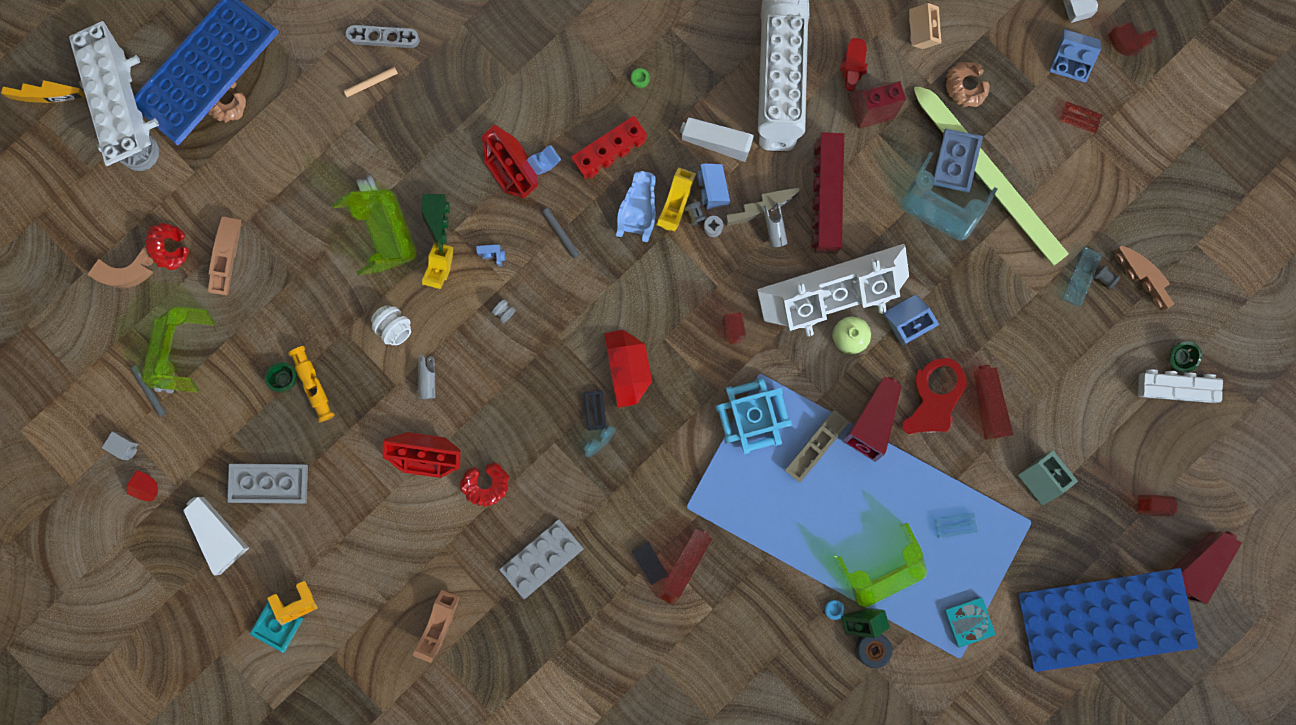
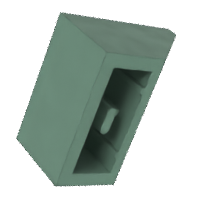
M1054 451L1045 452L1017 475L1041 506L1060 496L1078 482Z

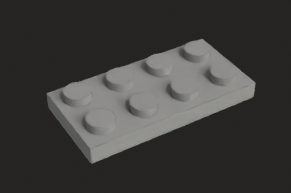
M229 464L228 503L307 504L308 465Z
M559 519L499 570L521 597L526 599L584 548Z

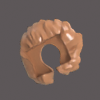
M958 62L956 66L948 70L946 75L947 92L949 97H952L953 101H956L958 105L961 104L962 107H977L988 96L990 89L988 81H981L973 90L965 89L962 83L963 79L967 76L978 77L984 72L982 66L976 62Z
M235 82L227 91L234 90L237 83ZM242 92L233 93L235 97L230 104L224 105L219 100L208 114L218 121L223 120L225 123L230 120H238L243 116L246 99Z

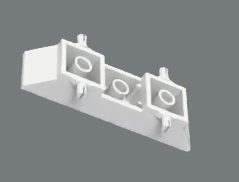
M103 21L69 36L81 78L79 83L84 89L99 141L97 148L102 152L105 165L109 166L151 145L149 130L159 126L156 118L148 122L144 121L142 112L137 109L130 82H132L130 68L140 63L138 56L135 55L130 59H126L124 51L118 46Z
M904 244L757 289L764 321L788 326L790 331L805 328L806 336H810V334L812 336L814 334L812 325L827 320L826 314L858 304H862L863 308L878 305V312L880 314L887 311L885 303L900 297L899 290L909 277L906 248Z

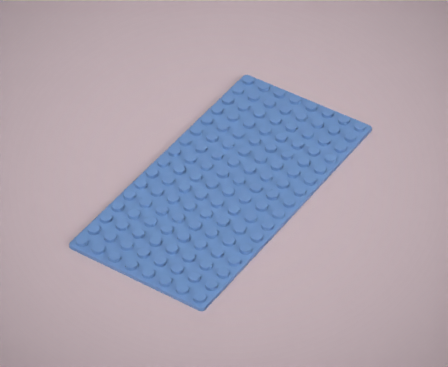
M759 374L755 381L763 377L767 391L782 388L784 393L782 394L783 401L792 426L778 429L782 441L781 445L776 446L774 444L759 448L745 455L740 440L725 444L723 439L691 497L687 508L866 608L885 610L888 620L953 656L961 658L968 645L960 648L957 647L945 609L979 597H983L985 606L988 608L1031 526V521L889 443L885 455L874 462L842 442L853 424L851 422L848 423L825 454L799 483L785 469L832 412L772 379ZM760 388L749 391L746 397L761 393ZM770 397L776 421L780 423L781 418L775 397ZM735 419L731 424L733 435L738 434ZM770 431L746 439L748 443L773 437V433Z

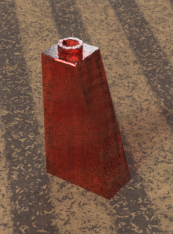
M990 365L979 366V370L973 373L985 440L1012 436L1013 430L997 367L991 368Z
M701 529L694 530L658 592V598L672 606L679 600L712 540L706 531Z

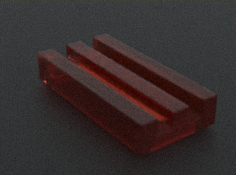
M1070 102L1065 103V108L1059 121L1094 134L1097 132L1102 114ZM1069 109H1072V110H1074V111H1077V112H1080V113H1082V114L1088 115V116H1090V117L1096 118L1097 120L1095 121V120L1089 119V118H1087V117H1085V116L1078 115V114L1073 113V112H1070V111H1068V110H1069Z

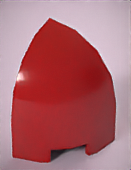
M136 470L127 484V495L143 501L151 502L155 500L158 494L156 481L148 474Z

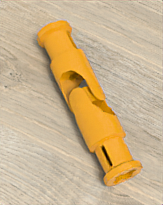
M300 346L289 351L288 354L292 356L296 365L297 375L303 382L304 390L312 408L316 410L319 417L318 422H324L335 415L331 413L327 404V396L316 377L311 361H308L304 352L305 347ZM317 388V393L313 395L310 390Z

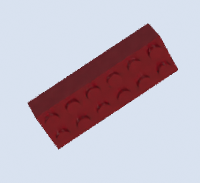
M821 132L820 137L816 138V143H814V155H817L813 164V173H816L815 180H813V192H816V195L812 202V210L816 211L814 218H812V229H815V233L812 236L811 247L815 248L814 253L837 254L842 248L845 133Z

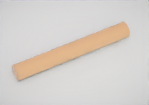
M393 67L344 90L346 97H349L398 74V72Z

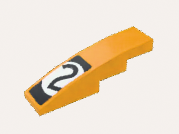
M44 80L41 87L23 83L21 90L3 86L1 94L9 99L25 102L52 103L86 98L85 92L80 88Z

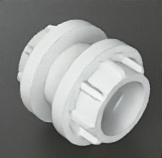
M383 306L371 318L373 332L381 335V340L385 344L399 345L411 333L410 320L406 316H401V311L397 307Z

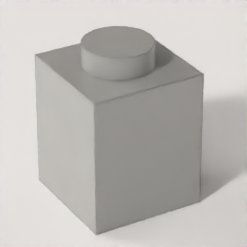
M112 431L102 448L121 460H129L136 454L138 443L120 432Z

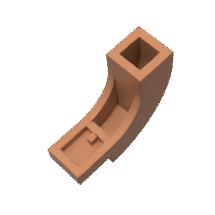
M145 245L129 266L114 268L98 259L87 275L111 287L129 288L142 283L153 273L147 267L154 262L150 258V254L147 253Z
M444 590L440 591L434 603L427 627L414 650V657L432 663L445 639L459 601V596Z

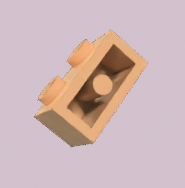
M926 3L909 9L910 41L912 46L925 49L941 44L939 7Z

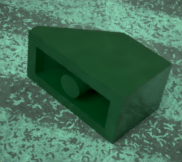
M869 608L841 616L845 634L876 638L890 628L886 611L881 609Z

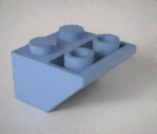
M1064 29L1054 53L1050 72L1086 83L1101 51L1100 40Z
M701 164L700 170L697 171L698 185L703 188L701 189L702 204H706L707 209L729 205L730 199L723 165Z
M917 294L883 313L902 346L939 325L930 308Z

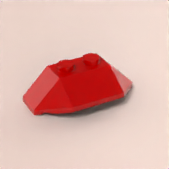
M493 125L482 136L484 163L505 193L526 198L538 187V175L528 163L527 159L529 156L519 141L497 125Z
M625 330L604 333L618 408L637 405L652 383L646 345Z
M406 432L383 440L382 458L386 461L388 460L403 473L442 478L460 468L461 450L446 437Z

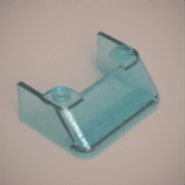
M930 152L901 201V207L905 212L954 239L965 240L970 236L986 212L998 188L994 187L986 195L983 202L978 199L971 200L965 209L931 191L935 180L931 173L925 171L933 155Z

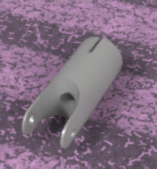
M776 202L777 214L773 219L769 218L767 207L764 206L771 247H781V245L787 244L782 213L778 202Z
M420 355L418 357V399H435L434 357L429 356L427 358L426 367L425 357Z

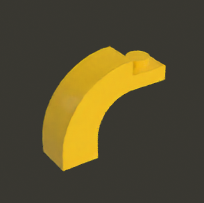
M678 167L667 201L658 219V226L672 231L678 228L696 173Z

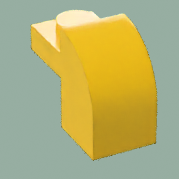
M434 243L429 254L428 268L422 279L423 285L441 289L444 280H447L450 272L453 247L443 244V252H439Z

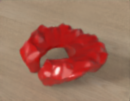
M159 223L149 228L145 240V248L147 253L150 254V258L153 259L154 263H157V267H165L168 270L178 269L186 261L189 249L182 246L174 252H167L164 239L169 238L176 242L182 241L186 236L183 230L177 226L174 227L165 223Z
M496 462L487 464L485 467L487 474L492 478V485L488 489H481L478 486L477 480L480 472L477 467L466 471L460 482V489L466 495L467 501H471L474 505L486 507L496 504L502 497H505V493L508 492V480L510 478L507 472L501 468V465Z

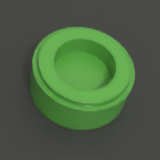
M643 68L635 69L631 74L632 84L636 88H644L648 85L650 81L648 71Z

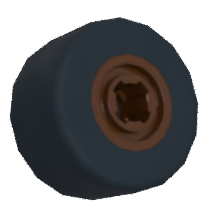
M882 634L876 638L861 636L856 643L855 652L861 663L869 668L878 669L889 663L893 648L888 638Z

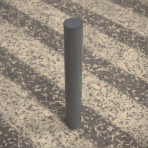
M549 208L544 209L542 213L572 257L576 258L579 256L580 253Z
M138 365L131 367L133 374L159 417L166 415V411Z

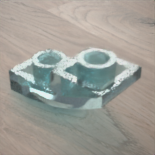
M609 425L608 429H603L599 437L602 439L601 442L595 439L592 442L588 441L584 448V452H586L585 457L590 458L600 452L612 439L617 429Z

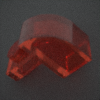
M1132 22L1116 27L1108 34L1116 51L1125 56L1137 55L1144 47L1153 43L1152 40L1158 36L1155 29L1137 35Z

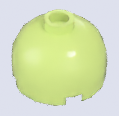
M850 316L843 318L836 324L833 329L832 338L838 350L844 354L854 355L867 348L871 339V331L866 321L859 317Z

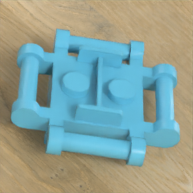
M763 377L758 378L755 382L733 388L732 386L726 387L729 402L715 406L716 412H719L725 433V444L740 440L744 455L752 450L770 445H781L782 441L778 429L792 426L783 401L782 394L784 393L782 388L767 391ZM760 388L761 393L735 399L734 395ZM770 397H775L781 418L780 423L776 421ZM729 408L732 409L738 430L736 435L732 433L726 409ZM770 431L773 433V437L748 443L746 439Z

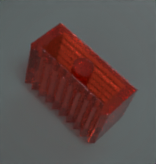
M742 312L724 315L722 326L724 327L725 341L729 342L730 345L741 343L746 336Z
M1139 495L1138 498L1139 515L1174 516L1178 509L1175 497Z

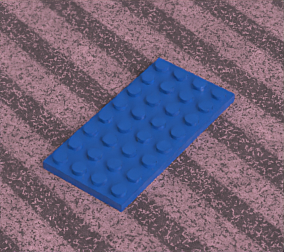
M220 0L134 96L137 109L149 121L156 118L159 124L156 127L179 146L276 37L279 31L240 0Z
M1181 568L1019 593L1035 672L1198 648Z

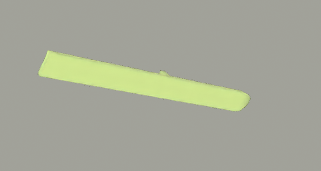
M914 87L918 103L943 134L945 128L968 133L936 94L922 87ZM980 148L975 168L976 178L984 182L1053 266L1056 265L1069 253Z

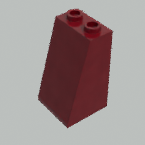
M901 81L885 82L848 93L858 129L895 119L906 101Z
M884 376L876 384L842 441L874 462L884 456L887 451L902 388L896 379Z
M1229 531L1209 532L1171 568H1181L1188 600L1208 604L1242 542L1236 539L1237 536Z

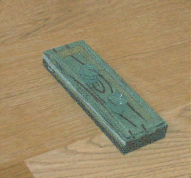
M1087 247L1083 248L1062 300L1078 307L1082 306L1103 254Z

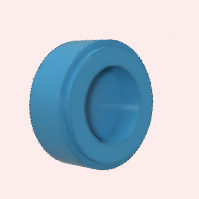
M830 600L824 607L825 614L830 619L837 620L844 615V606L838 600Z

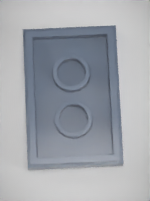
M945 128L932 185L970 193L983 136Z

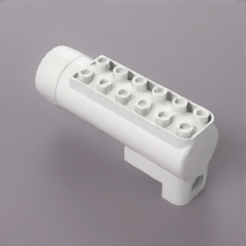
M762 0L758 132L759 145L764 150L791 151L795 148L797 139L805 133L809 0Z

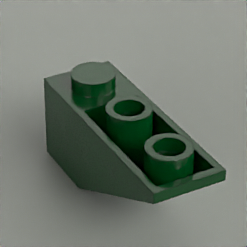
M423 194L421 204L423 221L439 252H443V244H447L445 229L449 227L447 213H450V202H447L446 194Z

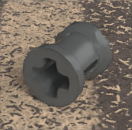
M700 202L692 203L684 208L685 211H688L691 218V226L701 224L707 219L702 213Z
M1107 265L1103 266L1094 276L1095 279L1102 281L1108 290L1121 278L1119 275L1113 274Z

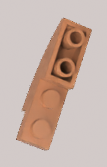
M221 217L209 268L208 292L229 295L233 262L237 254L242 220Z
M1120 246L1113 251L1117 262L1125 268L1126 276L1133 280L1134 283L1139 280L1142 281L1143 288L1151 294L1153 303L1157 308H1160L1162 311L1174 305V302L1164 289L1170 283L1154 264L1141 254L1125 246Z

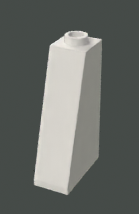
M689 117L687 123L683 122L680 129L682 140L746 162L754 135Z
M194 497L188 501L187 507L183 511L214 575H221L249 547L205 497Z

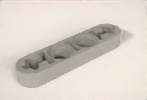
M352 25L346 30L348 40L352 44L414 48L420 42L417 32L407 28ZM357 31L359 35L354 39L351 34ZM371 32L379 34L376 40L369 39ZM390 33L397 34V39L393 42L387 40ZM410 35H413L415 39H412V41L409 42L406 38H409Z

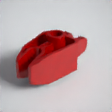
M852 38L848 44L845 59L841 60L839 71H842V78H846L845 90L849 92L855 90L858 80H861L862 75H866L868 64L865 63L867 46L864 39Z

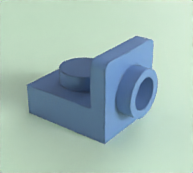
M549 145L542 152L531 155L527 161L535 173L540 175L550 171L561 161V158L554 148Z
M500 245L477 246L479 257L482 256V259H493L496 255L497 265L503 266L502 261L506 260L505 250H502Z

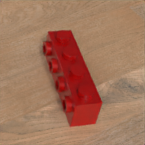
M632 116L571 156L572 162L584 179L588 177L591 179L603 167L608 168L613 165L614 160L618 157L623 158L635 146L637 148L642 146L646 142L647 133L637 118Z

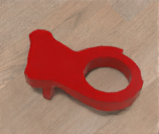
M946 357L928 363L922 371L918 369L916 386L923 399V403L911 417L904 421L903 430L905 433L911 435L920 432L947 433L951 429L953 421L951 413L963 394L967 382L965 372L959 363ZM948 367L957 374L956 386L947 394H935L929 388V377L937 368Z

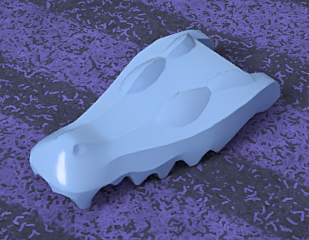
M635 172L632 186L629 188L619 208L616 236L622 237L624 231L641 234L643 235L642 241L648 242L656 216L654 205L655 176L650 172Z

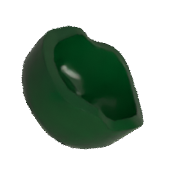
M1181 341L1175 344L1169 352L1171 366L1180 372H1190L1196 369L1202 358L1200 347L1191 341Z
M279 362L268 368L264 379L266 385L272 391L285 393L295 386L297 373L290 364Z

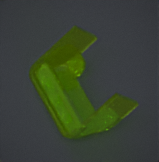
M391 190L349 192L332 204L333 208L348 207L351 215L356 220H365L377 254L369 257V264L357 271V275L380 273L407 263L416 257V249L396 195Z
M174 307L156 318L141 374V379L146 386L199 393L200 389L192 378L173 376L174 366L168 361L176 326L184 323L215 326V321L208 310Z
M902 522L899 524L909 543L902 551L906 564L873 581L870 580L867 573L861 570L849 574L841 556H834L858 605L869 607L926 577L927 567L923 552L908 523Z

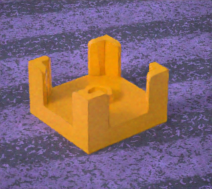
M305 581L296 585L301 600L294 601L286 607L279 600L277 594L267 598L281 626L318 609Z

